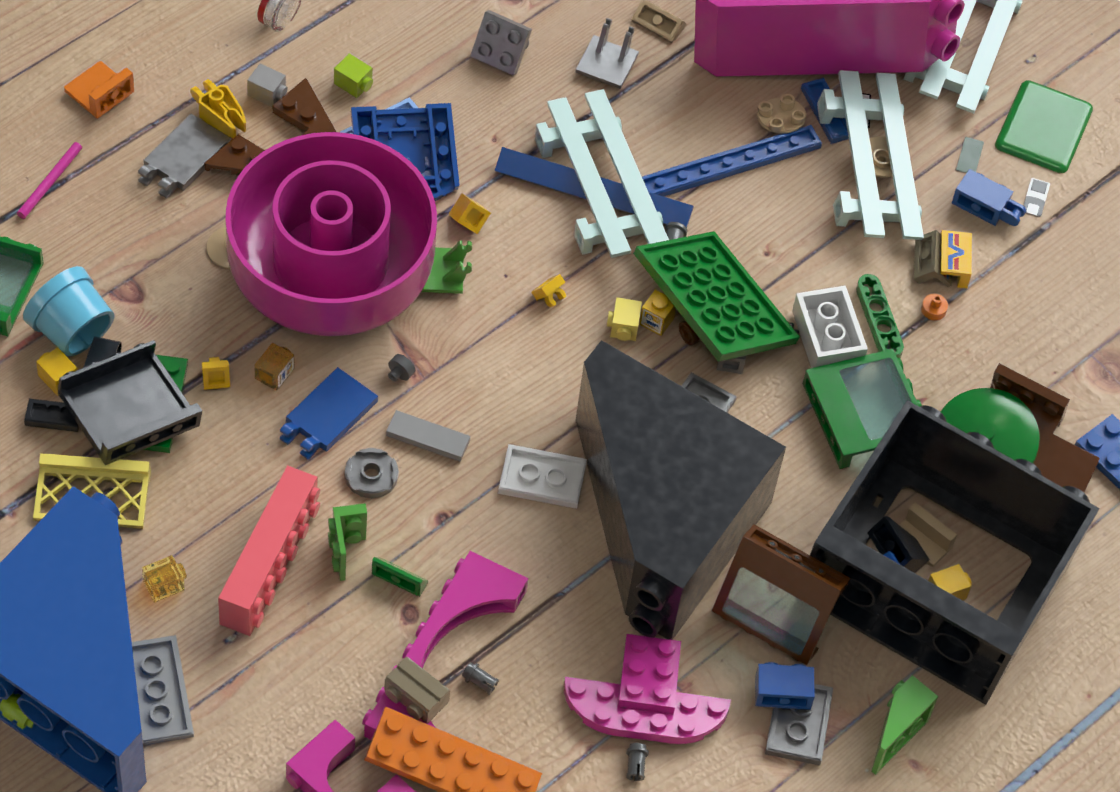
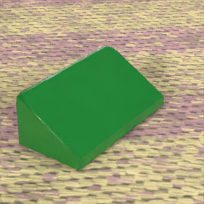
M379 557L372 559V575L416 596H421L428 584V580Z

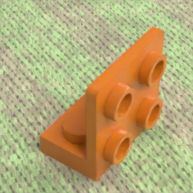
M99 61L65 85L64 91L98 119L135 92L133 72L126 67L119 73H115L106 64Z

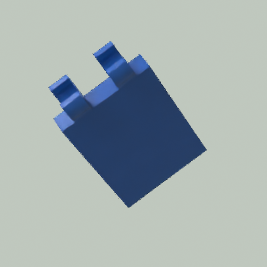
M337 367L286 416V424L280 429V432L283 433L280 436V440L289 445L299 433L304 435L306 439L300 444V447L303 448L300 454L308 460L319 448L327 452L378 402V395Z

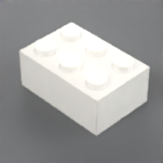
M846 286L796 293L792 312L811 368L866 355L868 348Z

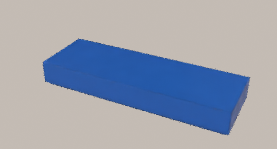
M824 78L801 85V91L819 123L817 103L823 90L830 89ZM833 117L830 124H820L830 144L849 139L846 118Z

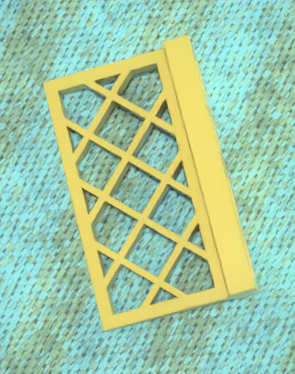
M40 453V469L33 514L34 521H40L46 515L45 513H40L42 504L50 498L57 504L58 500L54 496L65 487L70 490L72 488L70 483L76 478H84L89 483L81 491L84 494H87L92 489L102 493L97 485L104 480H111L117 487L105 496L110 499L121 491L129 500L118 508L120 512L118 526L143 529L148 485L151 476L150 462L119 459L105 465L101 458ZM45 475L57 476L62 483L50 491L44 485ZM131 482L142 483V490L133 498L124 489ZM139 499H140V506H139V505L137 504V502H136V501L139 500ZM133 504L139 511L138 521L126 520L121 513Z

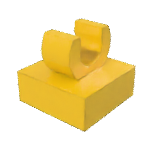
M561 274L547 279L531 291L536 301L544 298L547 306H555L556 302L553 299V294H556L559 300L566 297L565 291L559 288L565 283V280Z
M210 357L209 362H202L204 390L230 387L228 360L220 361L219 357Z

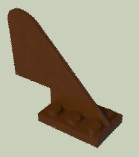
M999 363L994 371L990 388L1008 392L1019 398L1030 409L1036 419L1040 439L1038 453L1033 464L1039 468L1043 477L1061 487L1072 486L1085 492L1100 458L1053 434L1065 417L1070 399Z

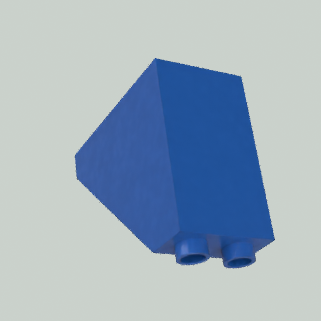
M73 486L0 562V703L3 699L7 700L13 693L15 695L20 694L21 696L17 700L18 706L34 725L32 728L26 726L24 729H21L17 726L15 719L11 722L2 716L1 711L0 720L102 792H139L147 781L121 552L123 541L119 535L118 526L120 512L114 502L104 494L95 492L89 497Z

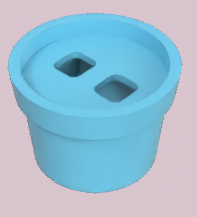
M76 266L57 274L34 294L25 307L23 320L35 331L42 332L66 356H75L90 348L95 336L102 337L108 331L114 321L115 314L94 288L93 280L83 267Z

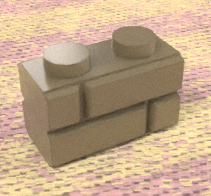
M405 657L385 678L384 690L387 697L394 703L401 702L407 707V712L416 720L421 718L426 723H429L450 700V690L409 657Z

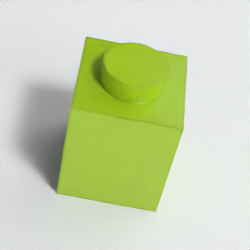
M349 53L334 68V84L355 98H358L363 92H367L373 84V68Z

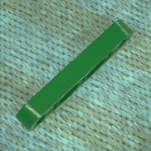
M864 274L858 280L856 292L878 352L889 350L887 347L888 340H890L891 348L896 350V357L901 358L904 344L881 282L875 275ZM868 286L872 288L871 296H869L870 290ZM873 303L879 304L883 310L879 312L873 311L869 305ZM885 324L890 328V331L881 332L877 326Z

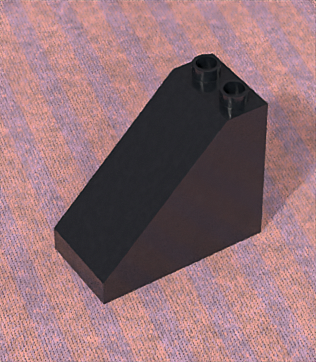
M601 340L584 361L576 424L585 459H587L586 463L624 613L629 616L628 619L632 627L642 635L655 637L659 634L665 639L673 640L737 552L742 537L753 524H757L772 503L786 446Z

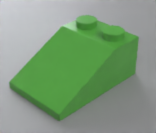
M913 675L906 682L901 680L891 692L894 696L887 704L889 710L885 718L871 771L875 775L929 722L938 696Z

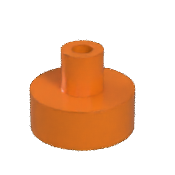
M929 294L923 300L922 314L930 320H941L946 315L948 302L939 294Z

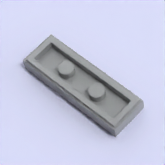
M397 410L386 430V436L459 462H461L470 442L469 435Z

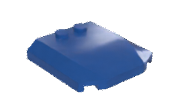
M451 103L426 104L425 108L377 110L376 106L351 107L352 133L383 143L407 158L427 181L435 201L459 188Z

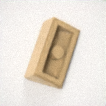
M642 0L631 19L672 43L687 25L684 20L647 0Z

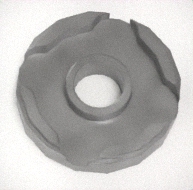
M361 449L352 458L350 457L346 463V484L352 492L361 497L371 499L383 497L390 493L397 484L399 473L397 462L382 449ZM368 469H375L379 474L369 477L364 472Z

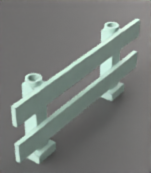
M962 0L965 4L964 10L957 20L956 35L960 37V41L976 2L994 8L969 74L967 75L950 68L955 56L954 54L947 61L938 59L923 72H906L903 80L912 83L915 77L924 80L919 93L934 99H938L942 87L960 94L956 107L974 114L979 100H985L990 87L985 85L1012 14L1013 12L1018 14L1023 0Z
M840 70L838 75L842 97H835L834 90L824 89L817 103L820 124H830L833 117L846 118L858 199H851L850 192H839L833 204L836 226L846 227L849 220H862L864 237L884 238L883 222H900L903 239L922 240L924 238L921 224L922 209L917 201L903 120L904 105L900 102L896 74L877 73L876 81L879 99H865L862 97L859 72ZM866 119L883 120L897 201L879 200Z
M604 89L585 93L586 101L594 119L581 122L576 121L566 97L547 101L556 127L548 128L546 122L536 124L535 141L542 158L551 157L553 149L565 146L596 220V223L588 224L586 218L576 220L574 236L582 255L592 253L593 245L604 242L611 258L631 254L626 237L644 234L648 244L669 240L663 227L662 215L655 209L622 133L621 120L615 116ZM603 138L635 214L617 218L585 142Z

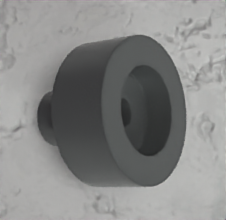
M396 354L388 363L391 370L388 377L392 381H397L398 378L407 381L416 371L413 363L402 354Z

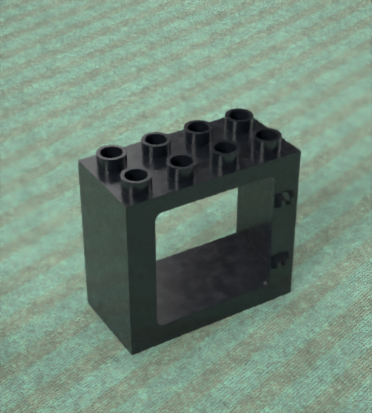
M907 400L814 542L810 556L851 578L847 587L837 599L831 613L833 617L987 705L1067 570L1100 508L1091 504L1088 496L1078 488L1072 486L1061 487L1043 477L1039 468L1030 461L1024 459L1013 460L995 450L991 441L982 434L976 432L965 433L947 423L946 418L939 410L927 405L919 407ZM902 489H913L1030 557L1031 564L997 620L866 545L870 540L867 532L886 515ZM877 496L883 498L878 507L873 506Z

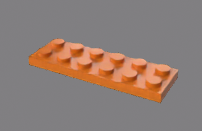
M385 707L382 711L364 758L369 763L438 792H536L542 775L541 772L388 707Z

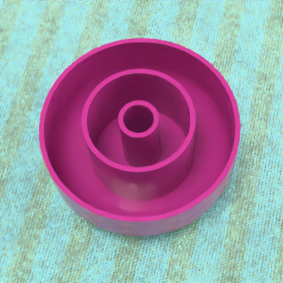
M340 132L311 133L290 138L273 145L255 157L242 170L231 188L226 205V250L232 275L238 288L254 308L270 320L286 328L319 336L353 335L375 329L390 322L409 308L423 290L432 270L437 231V210L432 191L420 171L407 158L376 140Z

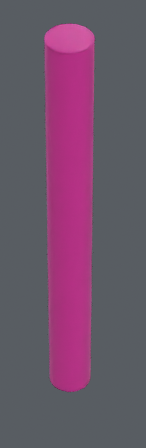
M74 142L17 211V215L21 219H25L81 151L82 146L79 143Z

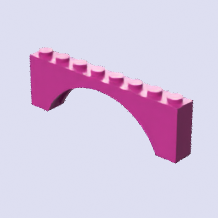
M469 551L465 559L460 558L454 570L455 576L452 580L448 579L444 584L441 592L443 596L440 601L435 600L429 610V619L426 623L421 622L415 635L417 637L415 642L407 645L402 658L409 657L423 668L434 647L454 628L483 615L514 613L527 592L528 578ZM384 687L381 688L376 697L377 704L373 710L369 709L362 721V724L365 725L364 737L372 740L385 707L411 717L407 712L406 706L401 702L394 703L387 697ZM431 721L429 723H426L430 726L435 727Z

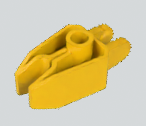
M210 79L203 81L204 89L207 91L205 94L196 86L190 89L192 97L199 104V118L230 138L236 137L235 126L241 131L246 132V119L242 107L228 86H216Z

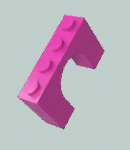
M334 720L286 763L287 781L295 789L300 788L303 792H334L330 788L327 779L332 770L355 750V737L337 720ZM396 774L377 792L416 791Z

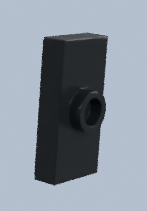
M29 398L24 419L25 426L73 432L79 431L78 423L64 402Z

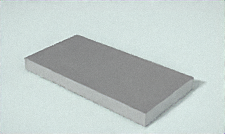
M176 635L132 642L143 746L194 737Z

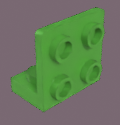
M366 503L333 507V518H328L329 548H332L333 572H339L340 581L346 580L345 542L354 544L361 540H366Z

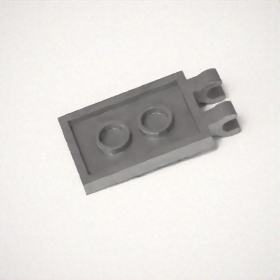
M190 114L143 160L144 165L138 170V173L142 176L138 181L148 186L159 175L163 179L158 183V186L162 188L158 194L167 199L177 187L184 191L205 170L204 163L230 142L231 138L193 114Z

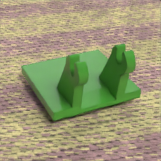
M460 240L453 248L435 247L432 270L421 292L463 294V281L466 274L472 271V264L467 262V266L463 267V261L466 254L472 250V242L467 241V245L463 246L462 240Z

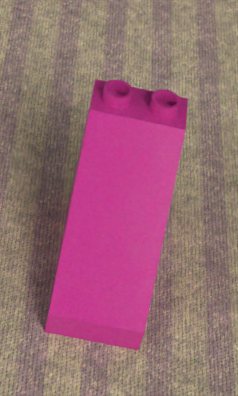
M696 0L694 62L716 77L838 74L840 70L858 71L859 73L923 72L938 59L942 61L949 60L957 51L960 44V37L956 35L957 20L960 18L965 4L962 0Z

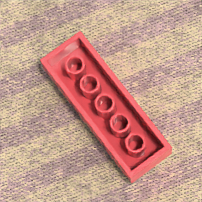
M287 465L218 597L220 625L248 636L251 635L255 627H260L264 618L263 610L266 605L270 606L274 599L276 584L283 582L287 572L285 567L288 561L294 560L298 551V546L296 545L299 539L306 537L309 529L308 522L311 517L315 518L319 511L320 503L317 502L320 489L317 488V476Z

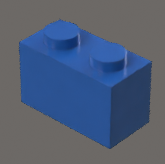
M774 662L758 664L755 675V706L811 710L815 698L814 667H806L803 664L791 666L778 665Z

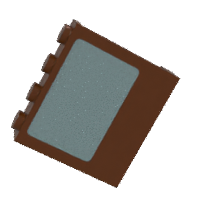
M753 524L742 537L712 612L744 629L745 632L767 642L771 647L788 654L794 660L807 665L818 652L819 648L816 647L838 597L845 590L851 578Z

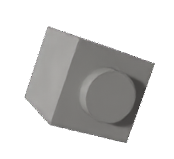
M261 63L247 80V95L271 107L286 95L288 90L286 75Z

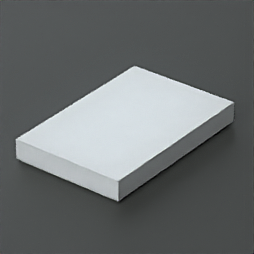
M508 444L498 494L577 509L587 459Z

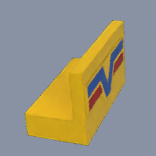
M942 230L940 274L958 276L957 288L968 289L972 275V233Z

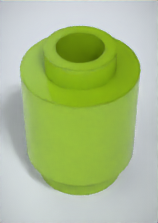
M13 693L7 700L3 699L1 701L0 711L2 716L11 722L15 719L17 726L21 729H24L26 726L33 727L34 723L18 706L17 700L21 696L20 694L15 695Z

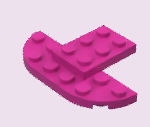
M626 634L620 684L565 677L564 695L571 711L574 710L583 719L582 723L588 727L608 735L670 744L698 742L703 740L707 734L714 730L717 731L727 718L731 699L676 692L681 641Z

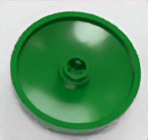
M994 388L972 389L951 399L940 411L946 418L947 423L965 433L976 432L982 434L991 441L995 450L1013 460L1024 459L1034 463L1040 439L1038 425L1030 409L1014 395Z

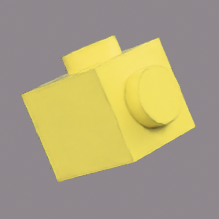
M616 297L614 312L609 311L607 326L612 327L610 337L618 338L622 341H636L642 301Z

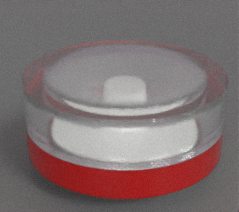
M261 0L257 13L258 21L279 32L293 20L302 0Z

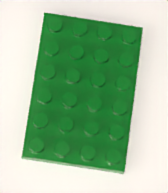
M715 231L636 247L633 253L718 362L794 345L799 340L800 336Z

